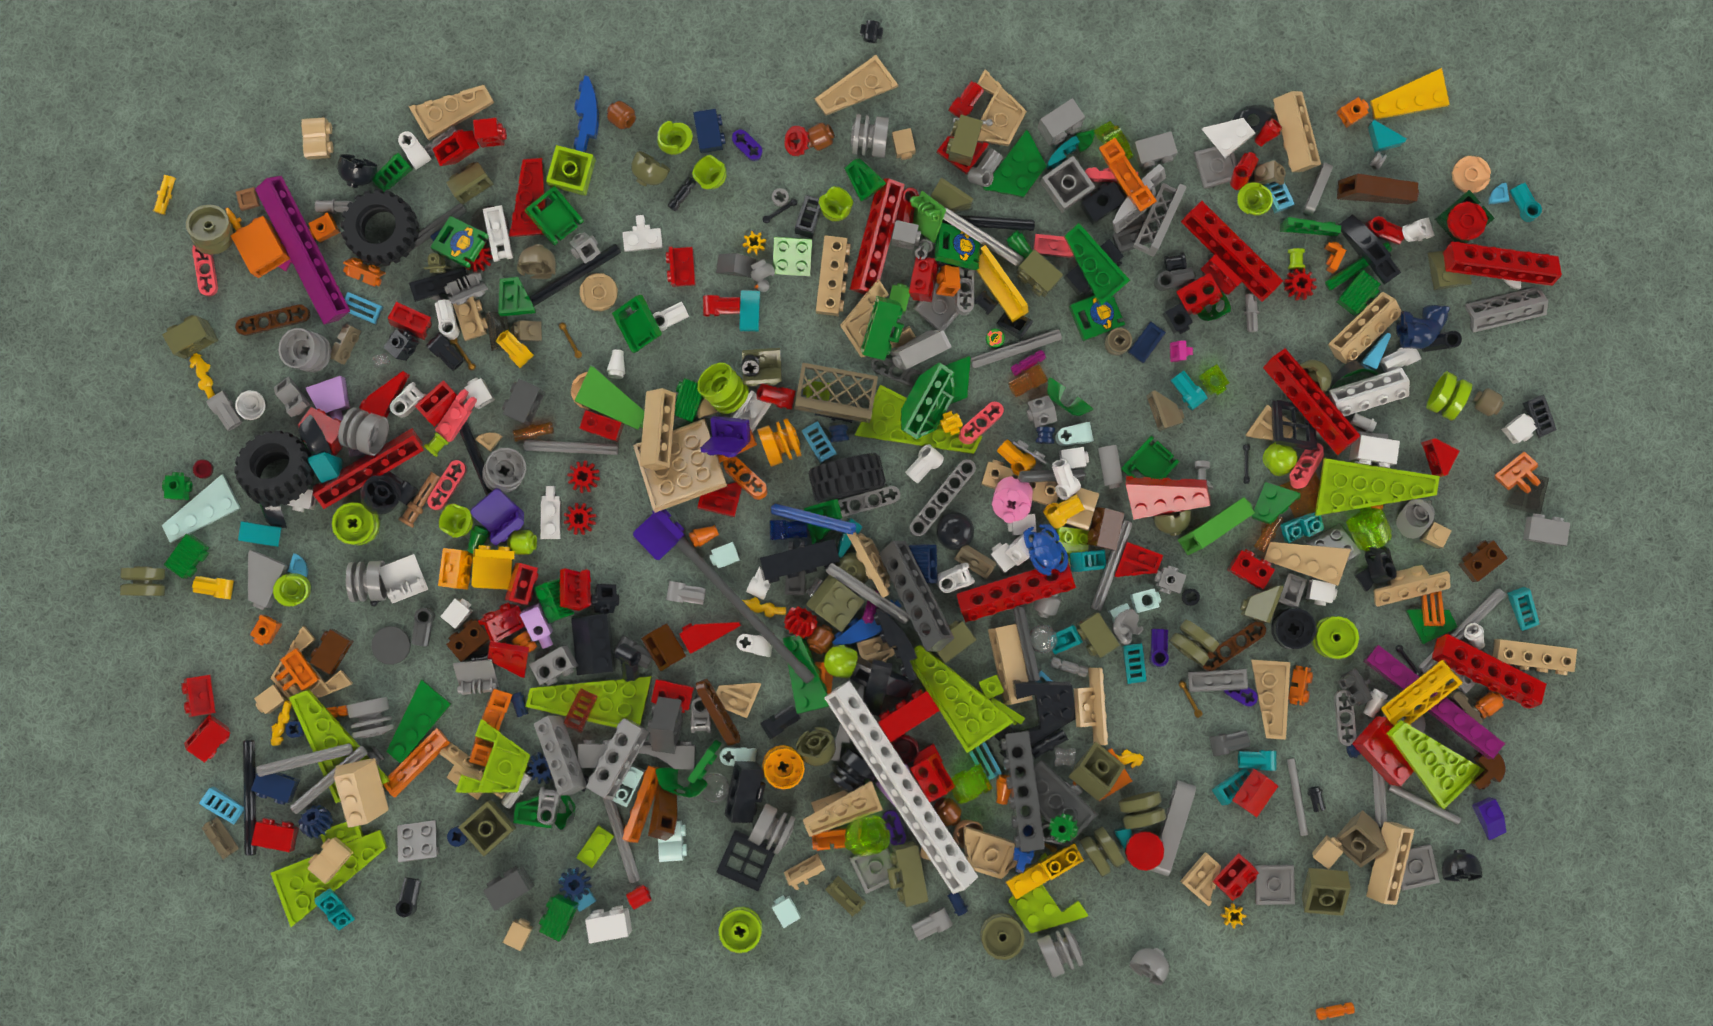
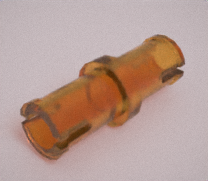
M550 421L544 424H531L526 428L513 430V435L516 436L514 439L518 442L524 439H537L538 436L553 434L554 429L551 427L552 423Z
M1282 517L1277 518L1271 525L1267 524L1266 527H1263L1261 530L1262 534L1256 544H1254V547L1256 549L1259 548L1258 550L1261 552H1265L1271 539L1275 538L1276 531L1284 519Z

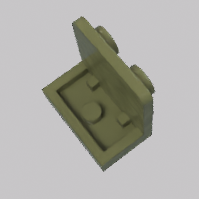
M780 348L742 350V360L748 354H753L759 359L758 373L752 377L746 376L743 373V384L748 386H757L761 383L776 385L782 381Z

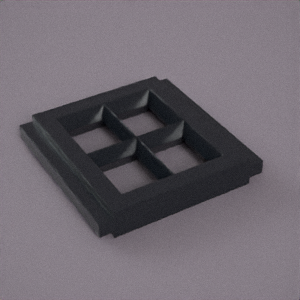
M1272 400L1273 443L1316 450V430L1306 418L1305 425L1296 423L1295 411L1300 412L1298 408L1291 402ZM1282 409L1291 411L1292 423L1283 421ZM1283 425L1292 427L1293 439L1284 437ZM1296 427L1305 429L1306 441L1297 440Z
M735 830L716 873L759 891L775 855L773 853L775 847L771 846L767 850L766 843L762 842L760 845H757L748 840L750 836ZM736 843L750 848L746 858L733 853ZM753 850L766 855L763 865L749 860ZM730 856L744 861L740 871L727 866ZM747 863L761 869L757 879L743 873Z

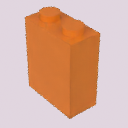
M264 216L255 218L252 223L237 229L231 235L250 273L257 278L262 277L290 260L274 226Z

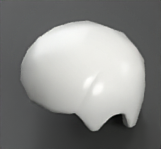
M248 390L242 392L236 399V411L243 419L254 420L260 418L265 411V400L257 391Z

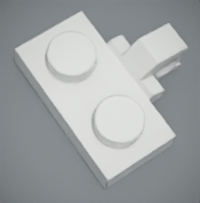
M644 215L636 216L637 226H632L633 231L623 232L625 252L663 248L661 228L650 229V225H645Z

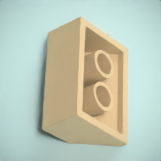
M375 758L336 766L334 779L348 828L368 824L389 810Z

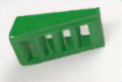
M397 153L375 174L372 181L379 189L385 192L413 169ZM398 162L403 166L401 170L396 165ZM392 167L398 172L396 175L390 170ZM386 172H388V173L390 174V176L392 177L391 180H389V179L386 177V175H385ZM380 177L386 181L387 184L385 186L379 180Z

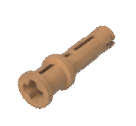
M430 472L429 477L413 502L407 504L408 508L398 520L413 528L414 522L419 514L423 513L422 508L441 477ZM431 483L429 489L427 490V492L425 493V495H424L423 498H422V495L424 494V492L426 491L427 487H428L429 484Z

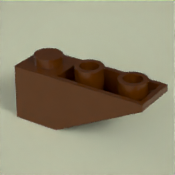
M658 782L648 836L667 841L675 834L678 816L677 795L664 790Z

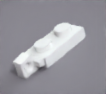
M546 486V496H542L541 539H561L560 496H555L554 486Z

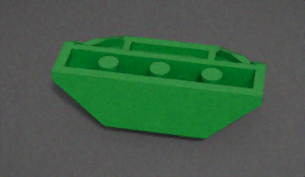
M938 362L918 377L901 408V430L915 439H919L937 429L940 420L943 418L942 415L946 413L954 398V372L942 363Z

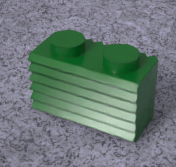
M1362 270L1345 289L1336 303L1353 316L1358 313L1360 314L1368 306L1366 302L1370 298L1373 300L1380 292L1377 288L1381 283Z
M684 378L683 382L679 381L676 388L678 395L675 400V417L691 423L694 422L699 405L703 399V396L697 389L698 383Z
M185 534L164 563V566L183 579L191 578L197 571L196 566L200 561L203 562L209 554L207 551L210 547L192 534Z
M560 578L534 588L548 624L574 614L572 609L560 607Z
M559 893L554 897H550L546 905L549 909L539 921V925H541L539 932L558 942L564 939L579 903L571 901V899L565 898Z

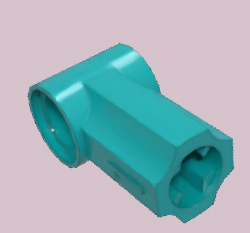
M1522 183L1509 191L1520 210V217L1523 221L1532 222L1542 213L1541 205L1535 201L1526 183ZM1527 208H1531L1534 211V215H1530L1527 212Z
M1184 370L1170 380L1182 395L1184 403L1187 402V407L1193 411L1208 399L1205 392L1194 384Z
M1238 751V768H1258L1259 770L1276 771L1277 751Z

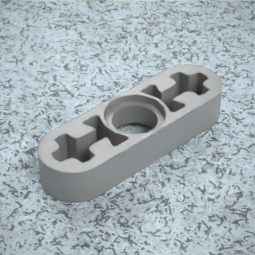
M1323 162L1313 184L1314 189L1310 192L1302 213L1312 216L1315 212L1333 165Z
M957 266L960 271V284H968L970 290L968 292H963L961 289L958 290L955 294V309L960 315H968L974 307V270L968 269L966 278H963V267ZM964 297H967L965 299V304L968 306L966 310L963 309V306H960L964 301Z
M1339 690L1334 695L1337 738L1342 745L1351 746L1357 738L1354 706H1351L1348 700H1345V707L1349 706V710H1339V707H1343V702L1339 701V697H1342V693H1344V696L1352 694L1347 690ZM1343 712H1347L1350 715V720L1347 723H1342L1340 720V715ZM1341 726H1351V729L1347 728V733L1352 736V738L1348 739V742L1342 739L1346 731L1341 729Z

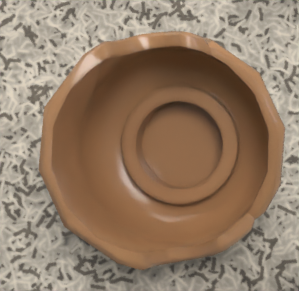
M965 819L956 825L953 839L960 848L965 849L964 826L983 831V826L979 822Z

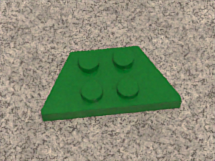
M1028 130L1024 132L995 171L991 185L983 187V190L1007 195L1011 194L1018 197H1024L1046 168V164Z

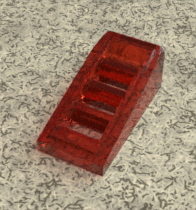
M580 688L563 722L564 726L582 733L598 696ZM583 696L591 700V702L587 703L581 700V697ZM578 703L587 707V710L577 707ZM577 711L583 714V718L575 715L574 712ZM573 718L579 721L580 724L578 725L574 722H571V719Z

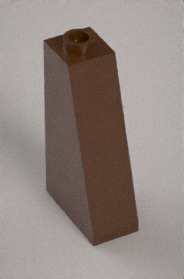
M1355 174L1338 180L1337 199L1408 205L1417 202L1419 183Z

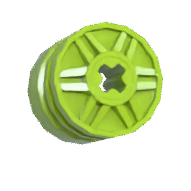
M726 363L711 365L702 373L698 380L697 389L699 393L721 414L735 412L745 403L749 394L747 384H743L742 378Z

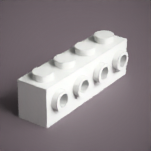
M1399 368L1329 390V399L1343 416H1349L1350 414L1408 397L1410 380L1404 370Z

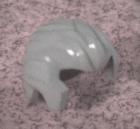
M1127 609L1119 613L1113 623V633L1118 641L1124 645L1130 644L1132 634L1139 635L1144 630L1142 626L1138 627L1139 615L1133 609Z

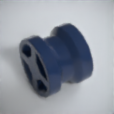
M830 426L829 431L832 434L830 442L848 441L849 436L846 433L848 426Z
M1036 427L1038 437L1035 443L1055 444V439L1053 438L1055 428Z
M459 826L452 828L447 834L448 842L455 847H459L468 841V838L458 828Z

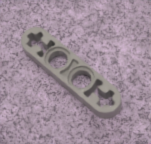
M889 486L838 500L840 507H844L842 503L847 502L849 513L845 514V510H842L843 518L896 503L901 495L897 487ZM891 489L893 492H897L895 500H891L888 497L885 498L886 503H882V497L879 492L883 491V495L889 494ZM870 495L878 496L879 503L877 505L869 504L868 497ZM852 500H858L861 504L860 508L856 511L852 510L849 506Z

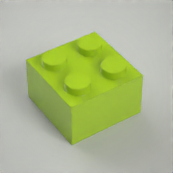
M556 145L546 180L549 187L555 186L557 189L586 196L596 162L594 155Z

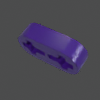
M739 129L732 134L733 144L749 160L758 161L762 157V147L746 131ZM744 135V140L747 144L744 145L741 141L737 143L736 136ZM749 146H750L752 149L758 148V150H757L758 155H757V156L754 155V154H753L752 156L750 155V154H751V151H750V149L748 148Z
M1249 687L1248 689L1239 690L1238 693L1235 691L1229 693V690H1223L1227 696L1245 706H1253L1258 700L1256 692ZM1242 692L1245 694L1251 693L1252 702L1248 701L1246 703V698L1241 695Z
M892 810L884 812L882 823L890 843L894 846L904 844L906 834L898 814ZM888 814L896 817L893 820L895 827H891L889 822H885ZM896 829L899 835H903L900 838L901 842L897 843L896 840H892L894 837L893 830Z

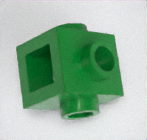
M172 472V476L165 475V480L162 482L164 499L189 500L190 492L193 489L191 477L184 476L182 472Z
M1066 813L1057 815L1055 819H1051L1049 829L1052 831L1050 835L1055 837L1054 840L1066 843V841L1076 838L1079 829L1076 826L1078 821L1074 820L1072 815ZM1060 825L1065 826V832L1059 830Z

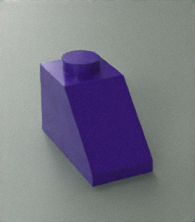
M1488 797L1472 805L1488 840L1507 832L1505 817L1496 799Z

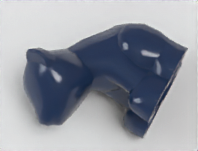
M1427 305L1422 310V318H1415L1411 312L1402 311L1400 323L1396 325V334L1399 337L1401 348L1423 349L1432 344L1447 322L1450 307Z

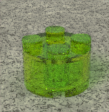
M1361 508L1359 513L1346 521L1348 530L1357 548L1360 550L1369 551V548L1374 546L1376 549L1380 548L1392 538V528L1381 509Z
M981 763L972 766L970 770H962L954 774L955 776L950 777L955 785V788L951 791L957 804L971 801L979 797L982 791L985 794L993 789Z
M877 815L859 818L850 822L847 826L845 847L858 857L879 854L889 846L890 830H887L884 819Z

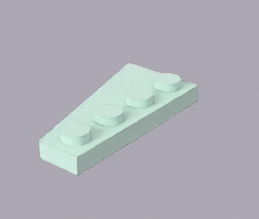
M221 474L162 525L170 543L184 537L185 534H190L241 509L225 475Z

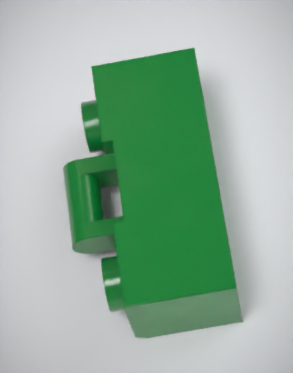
M876 296L860 349L863 355L885 361L886 355H889L892 345L890 341L899 343L904 324L897 322V319L901 318L903 308H901L898 301ZM894 326L895 329L893 336H890L892 327Z

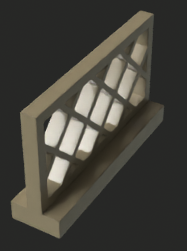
M802 363L794 410L870 423L878 376ZM805 368L814 370L817 376L808 381L804 375ZM827 372L832 373L836 378L830 384H827L822 377ZM845 376H850L855 381L848 388L841 381ZM820 378L825 387L816 392L811 383ZM865 379L873 381L872 388L867 391L860 384ZM839 382L844 390L835 395L830 386ZM857 385L863 394L854 399L849 390ZM806 386H809L814 393L809 398L801 397V390ZM826 389L833 397L829 401H823L819 396ZM844 393H847L852 400L847 405L841 404L838 400V397ZM865 396L869 401V408H861L856 401Z

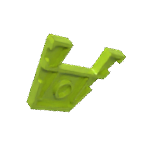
M481 719L475 737L494 743L482 779L479 781L461 775L455 792L517 793L530 754Z
M1043 853L1038 861L1046 858V853ZM1043 884L1018 899H1015L1012 895L1008 900L1030 933L1089 916L1079 901L1061 911Z

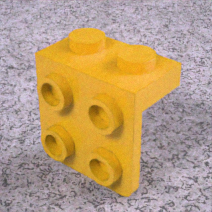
M479 545V549L473 550L472 587L507 590L511 579L512 559H514L515 551H510V547H498V550H490L491 546Z

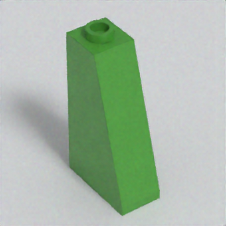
M590 366L575 398V402L611 419L622 422L633 429L639 430L640 427L643 428L644 410L598 370Z
M1243 497L1177 540L1186 554L1190 555L1203 549L1255 512L1251 503Z

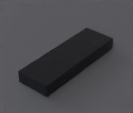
M465 267L410 282L409 286L414 301L417 302L445 294L444 286H447V283L456 280L459 289H461L457 279H460L463 288H466L463 276H465L470 286Z

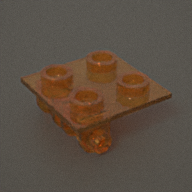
M1314 472L1304 488H1294L1291 486L1290 481L1280 485V487L1301 493V498L1295 500L1289 506L1295 518L1316 511L1320 485L1316 472Z

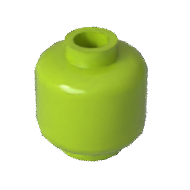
M514 530L511 537L507 539V545L511 548V551H515V555H530L537 548V537L530 530Z

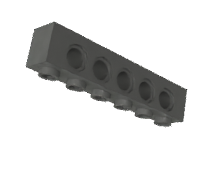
M892 541L879 553L882 563L906 608L907 614L914 624V628L926 651H940L955 638L906 541Z
M1029 731L1003 734L1001 747L1006 752V758H1003L1004 768L1008 770L1009 777L1006 778L1007 789H1011L1012 796L1009 797L1010 809L1014 810V817H1011L1012 826L1016 828L1017 836H1014L1015 847L1019 848L1020 852L1045 849ZM1014 747L1021 749V755L1018 758L1012 755ZM1018 766L1024 769V774L1020 778L1015 775V769ZM1020 786H1024L1027 790L1024 797H1020L1017 793ZM1024 805L1029 808V814L1025 817L1020 814V809ZM1026 825H1030L1032 828V833L1029 836L1023 834V828Z

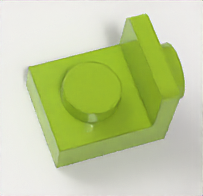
M814 381L811 383L816 392L825 387L822 382ZM809 386L803 389V395H806V398L814 394ZM826 389L819 396L823 401H829L830 392Z
M997 675L978 681L983 695L988 699L1004 692Z

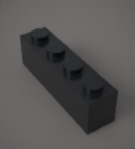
M832 539L758 558L763 581L768 580L769 583L780 581L779 577L787 575L789 579L799 576L798 572L806 571V574L816 572L817 567L824 566V569H827L831 563L840 562L835 540Z

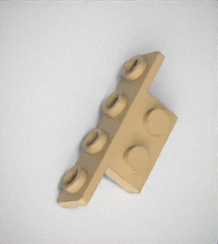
M1423 565L1396 571V578L1387 581L1389 586L1374 590V602L1378 607L1449 589L1450 574L1446 571L1429 575Z
M1101 667L1089 668V687L1074 688L1076 727L1092 726L1093 743L1097 742L1099 745H1107L1108 732L1103 684L1104 674Z
M450 742L447 747L440 751V755L454 764L447 776L453 783L458 785L461 775L481 781L485 767L469 762L470 756ZM483 793L468 794L478 800ZM494 793V794H495L496 796H498L499 798H503V796H504L506 793Z

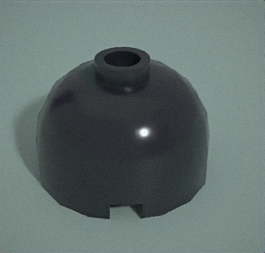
M341 154L337 169L340 177L347 182L348 186L358 188V185H367L374 179L377 172V164L364 158L363 160L357 159L355 155Z
M374 475L368 478L360 492V499L364 508L376 515L391 512L401 498L400 488L393 480L385 479V476Z
M952 512L940 519L936 535L943 547L949 550H960L962 546L971 543L974 537V526L966 515Z
M1464 849L1454 850V854L1448 855L1442 864L1443 878L1446 881H1459V879H1468V881L1478 880L1482 878L1481 863L1476 856L1466 853Z

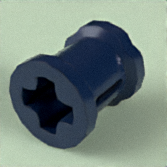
M299 720L291 721L285 727L286 734L291 738L305 735ZM298 725L297 729L299 730V732L295 733L294 726Z

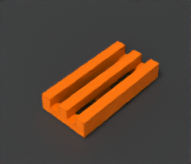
M1438 591L1428 594L1432 621H1429L1427 595H1422L1421 603L1424 626H1444L1442 592ZM1434 595H1436L1438 621H1437V616H1436V607H1435V598H1434Z

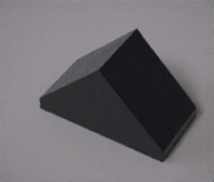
M1004 312L996 324L1018 340H1021L1033 321L1022 316L1012 322L1006 312Z

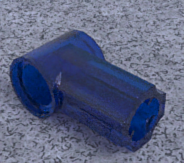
M787 520L769 521L770 540L807 537V523Z

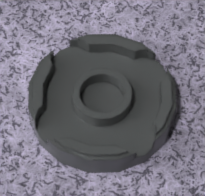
M391 626L380 629L374 635L371 645L376 659L384 664L391 665L403 661L408 656L411 648V642L407 633L398 627Z

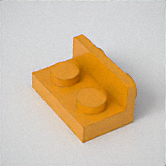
M443 548L438 586L468 589L473 554L465 550Z

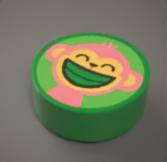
M991 329L986 335V343L991 348H999L1005 341V335L1000 329Z

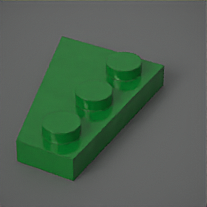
M1288 217L1280 224V232L1338 236L1341 233V225H1336L1335 222L1323 223L1315 220Z

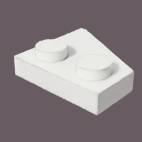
M1244 118L1202 129L1224 158L1256 134Z

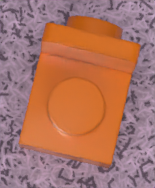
M1328 242L1324 249L1334 253V255L1330 254L1326 261L1328 265L1326 271L1332 274L1337 271L1346 252L1342 248L1343 246L1337 242Z

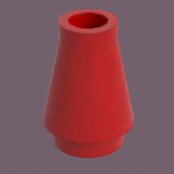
M1275 119L1266 121L1258 135L1254 138V141L1262 147L1281 134L1282 126Z

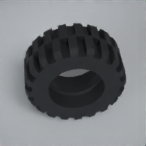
M375 189L374 193L368 190L364 191V196L358 194L354 197L356 201L354 203L349 202L347 205L349 207L348 211H344L342 214L345 220L341 221L340 227L344 230L341 234L342 238L346 241V246L363 261L376 266H380V264L389 266L392 261L394 263L400 262V257L402 256L406 258L409 255L408 249H414L416 244L413 241L418 239L419 233L416 232V229H419V223L415 220L417 218L415 212L401 197L388 190L384 192L381 189ZM380 212L391 213L396 221L392 236L379 244L368 242L365 237V227L369 219Z
M268 431L264 435L259 434L255 436L254 440H249L246 443V447L241 448L239 451L240 456L236 457L235 464L237 466L234 467V473L238 483L249 498L255 503H261L262 506L269 507L270 504L272 507H280V504L287 505L292 500L296 501L300 498V494H304L308 490L307 486L311 485L313 481L311 476L315 475L307 460L311 457L310 453L301 440L289 432L275 431V433H272V431ZM278 459H289L288 466L280 475L270 479L261 478V474L268 464Z
M877 453L861 454L835 460L811 468L808 473L814 499L817 502L830 501L868 492L884 486L886 482L881 459Z

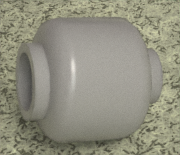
M1055 594L1049 598L1039 599L1034 602L1033 607L1039 616L1049 618V616L1057 614L1061 598L1058 594Z

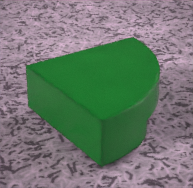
M1094 130L1075 134L1079 140V153L1086 151L1092 144L1095 135Z

